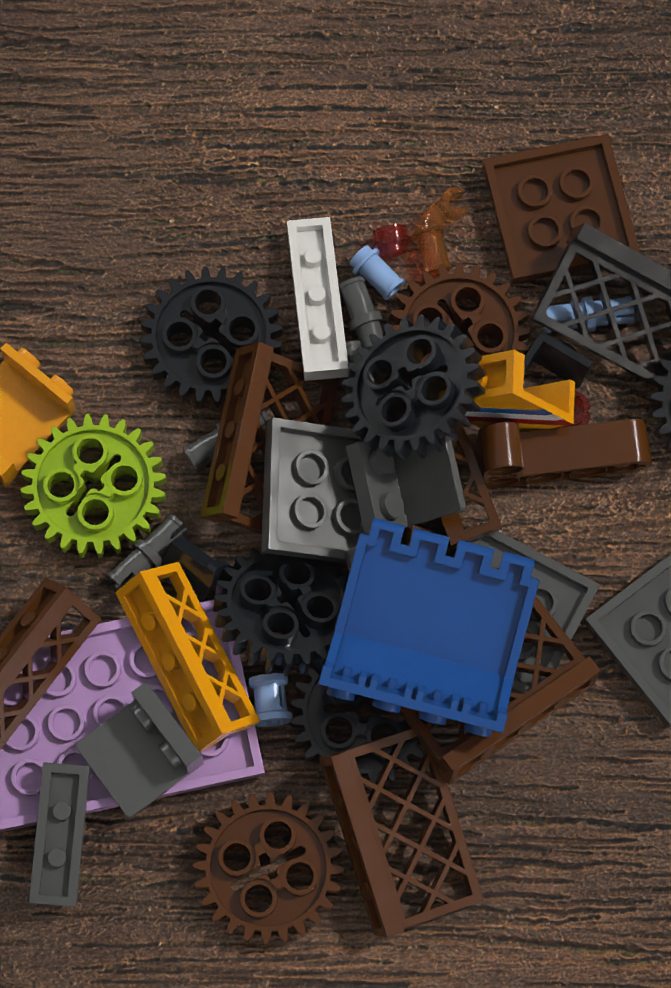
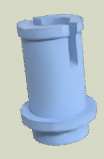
M366 245L350 261V265L354 267L353 273L356 276L361 274L382 295L384 300H388L403 286L405 280L400 278L378 256L380 251L377 248L372 250Z

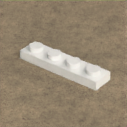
M330 217L287 221V234L304 381L349 377Z

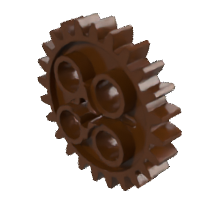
M457 263L455 273L450 275L444 265H439L438 278L435 279L425 270L422 272L423 286L421 287L417 283L410 281L407 290L411 297L399 294L396 304L402 310H391L390 320L397 324L391 326L395 331L400 329L402 317H406L413 326H415L419 315H424L425 318L433 320L436 317H440L447 326L453 322L461 332L467 331L468 338L474 343L473 347L481 356L509 350H516L526 356L529 347L521 341L528 340L531 334V329L521 327V325L527 322L528 312H515L520 306L522 298L520 296L507 298L511 284L507 282L497 288L494 285L495 272L490 273L485 280L479 278L480 267L478 265L472 269L470 275L464 274L461 263ZM464 298L470 299L477 304L478 308L471 312H465L458 308L456 302ZM438 302L445 303L449 309V315L438 306ZM485 334L492 335L499 340L500 345L495 348H486L479 343L478 338ZM430 353V354H427V355L422 359L421 363H423V362H425L426 360H428V358L430 357L431 353Z
M273 792L268 793L265 805H259L254 794H250L249 808L244 810L235 800L232 801L234 815L229 818L218 811L216 817L221 827L218 830L207 826L204 828L205 834L212 840L211 843L196 845V850L205 855L206 860L193 863V869L206 873V877L195 882V888L200 890L209 889L210 891L201 901L202 906L209 907L216 904L218 909L214 912L212 921L216 923L225 917L230 919L227 926V934L229 935L234 933L239 926L245 928L244 941L247 943L252 939L255 932H261L262 941L265 946L269 944L271 933L278 932L283 944L287 943L288 929L294 928L301 937L306 936L303 922L308 919L313 924L319 926L321 919L316 912L318 907L329 911L333 909V904L325 897L326 893L335 894L340 893L341 890L339 885L330 881V877L341 875L344 872L343 867L331 864L332 859L342 854V849L337 847L328 848L327 843L335 837V831L329 830L321 833L319 828L324 821V816L321 814L309 820L307 818L309 804L307 802L298 811L293 810L291 795H288L282 806L275 804ZM283 826L287 828L291 834L289 844L280 849L270 847L265 842V834L271 827ZM298 847L305 848V854L291 859L276 868L277 877L270 880L266 874H263L239 890H232V883L246 878L261 869V859L267 857L270 863H275ZM232 848H243L249 853L250 862L243 870L232 871L224 864V857ZM302 866L310 870L313 875V882L307 889L296 890L287 883L286 876L292 868ZM256 888L265 889L272 896L270 907L260 913L251 911L245 903L248 893Z

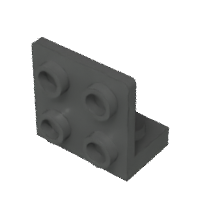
M447 435L442 438L443 451L439 452L430 444L427 445L425 458H421L412 449L407 460H403L396 452L391 457H387L379 448L373 450L365 442H357L346 446L365 534L370 533L373 518L405 525L406 528L465 511L466 504L453 445Z
M147 682L131 692L134 701L76 743V748L128 818L135 816L204 764L201 753Z

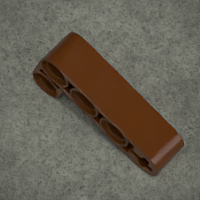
M626 419L519 432L517 423L499 422L480 428L475 441L478 466L486 487L489 489L629 473L644 470L652 465L646 425L642 419Z

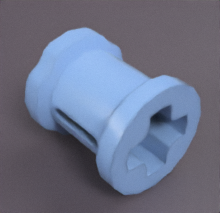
M283 673L262 674L249 678V687L254 691L255 711L260 719V722L255 726L284 725L290 723L291 719H293V714L287 710L285 685L288 684V676H284Z

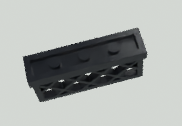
M586 223L573 227L566 241L568 245L531 320L651 384L649 382L650 377L663 376L664 374L657 367L656 362L661 359H671L669 354L661 357L658 356L651 332L671 326V270ZM575 255L590 263L595 280L573 286L568 268ZM600 268L612 275L602 277ZM615 278L627 282L633 301L612 307L604 282ZM563 280L566 289L557 292ZM596 285L604 310L583 316L575 291ZM638 289L649 295L640 298ZM568 294L575 319L560 323L545 315L553 298ZM656 298L665 303L670 321L649 327L642 302ZM634 305L642 330L621 337L613 312ZM606 315L613 339L598 344L589 338L584 321ZM577 323L579 333L567 326ZM643 335L651 360L635 364L628 360L623 341ZM615 344L617 353L606 347ZM653 365L655 374L643 367Z

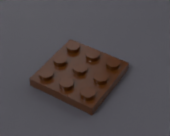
M608 134L483 159L482 168L512 284L552 276L568 245L566 241L573 227L583 223L640 253ZM575 255L568 270L570 273L589 269L591 266L588 261Z

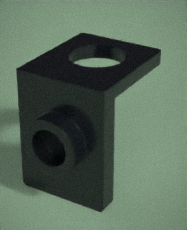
M541 332L525 356L524 377L533 363L536 362L564 380L574 381L575 386L580 388L593 362L579 354L570 344L564 341H557L546 333Z

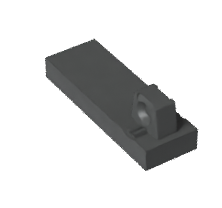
M43 762L29 896L30 904L77 907L90 766Z

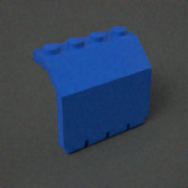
M373 518L369 535L364 533L359 535L337 624L326 662L322 668L319 684L327 686V694L336 698L354 701L355 694L373 698L372 706L385 711L400 713L401 706L418 710V718L427 722L445 725L448 718L465 723L464 730L476 735L491 737L493 730L503 733L508 716L507 707L540 581L537 578L531 577L535 559L503 551L498 569L491 567L495 550L493 548L459 540L455 556L452 557L445 555L450 537L414 528L410 545L401 543L405 525Z

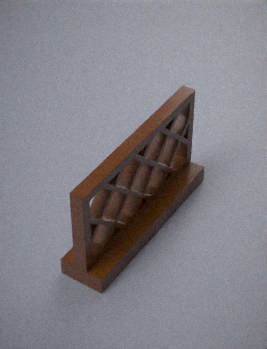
M256 342L236 349L200 518L215 523L224 521L262 534L263 488L261 484L264 483V474L257 478L250 461L252 452L259 448L265 454V432L259 422L261 410L269 406L275 418L288 419L279 399L292 392L303 413L293 420L301 422L306 420L308 423L329 426L339 378L304 381L303 364L273 353L274 347L262 342ZM270 366L280 369L289 385L276 394L268 380ZM309 381L323 386L320 403L313 408L302 388V385ZM251 490L262 510L260 514L253 518L239 514L243 495Z
M536 596L532 612L540 621L538 635L526 633L524 638L526 643L537 644L534 665L518 662L516 668L517 672L533 674L531 689L524 694L510 693L509 701L511 703L507 707L508 716L503 733L493 730L491 737L480 736L470 732L464 734L465 723L447 718L446 722L460 724L458 738L442 749L431 734L432 723L427 722L425 726L418 718V710L401 706L400 714L438 763V771L448 785L588 690L597 680L601 671L590 656L586 659L583 657ZM545 629L551 637L544 636ZM542 647L561 648L571 662L561 669L540 666ZM538 676H545V677H547L546 679H544L543 681H541L539 684H537V683H538Z
M411 728L341 752H334L319 757L373 933L376 936L386 938L402 933L408 927L484 901L447 782L438 771V763L422 742L425 754L418 769L397 759L404 742L417 737ZM394 745L390 754H387L384 751L380 750L382 748ZM371 752L386 760L375 784L361 777L355 757ZM393 765L414 775L403 799L382 788ZM428 766L432 777L425 774ZM421 780L436 788L438 800L431 814L411 803ZM364 786L372 790L369 797H367ZM379 794L400 805L389 828L377 823L373 817L372 808ZM407 809L428 820L417 843L396 833ZM441 811H443L446 822L439 818ZM435 824L448 830L452 839V844L445 858L425 848ZM378 831L386 834L382 842ZM393 839L414 849L403 873L388 865L386 853ZM421 853L442 864L431 888L410 877ZM456 855L460 866L453 863ZM449 868L463 875L468 891L467 895L451 899L439 893ZM392 875L399 878V882L396 887ZM408 883L427 893V896L419 912L404 916L399 899ZM435 898L444 902L431 907Z

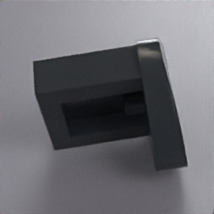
M181 535L170 543L161 564L163 566L179 562L199 602L209 601L215 595L217 582L222 581L225 567L234 569L232 565L223 559L214 560ZM169 577L164 579L166 582L173 586Z

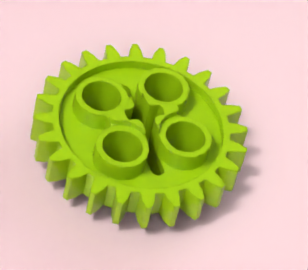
M85 414L83 426L77 427L75 422L68 418V431L62 433L58 428L52 426L51 432L54 440L51 443L41 438L37 440L42 454L28 453L27 455L28 461L35 469L22 470L21 474L23 479L32 483V485L25 486L20 490L23 498L34 500L24 506L27 515L39 514L32 522L36 531L49 527L45 534L47 543L50 544L61 537L60 548L64 553L73 544H76L80 558L85 557L89 547H95L98 558H103L104 549L107 545H111L117 555L121 554V540L126 539L133 545L137 541L134 533L137 529L147 534L151 532L146 517L159 519L161 516L160 510L153 503L166 501L165 492L155 488L167 483L165 474L155 473L156 470L163 466L161 457L148 458L155 450L154 443L149 441L139 445L142 438L141 430L138 428L127 435V425L124 419L118 422L115 428H112L106 414L101 418L99 425H93L90 415ZM89 448H97L103 452V455L96 463L87 464L80 460L82 452ZM115 456L121 457L120 462L115 463L112 467H110L108 471H106L110 465V461ZM122 475H132L137 479L135 487L128 491L116 489L114 482ZM101 480L103 489L98 491L92 488L87 491L86 482L90 481L96 484ZM60 481H69L74 485L72 492L65 497L52 495L51 489ZM81 501L76 513L73 516H68L67 511ZM102 508L108 512V517L102 524L91 525L85 521L86 514L91 509Z

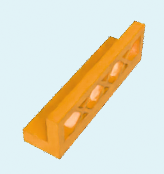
M179 562L140 571L115 592L187 736L199 752L210 749L227 735L251 728L260 722ZM169 577L177 592L176 599L165 593L159 580ZM182 618L193 624L198 633L197 639L185 632L181 624ZM203 658L213 663L218 673L217 679L206 673L202 665ZM223 699L234 704L240 719L230 720L222 704Z

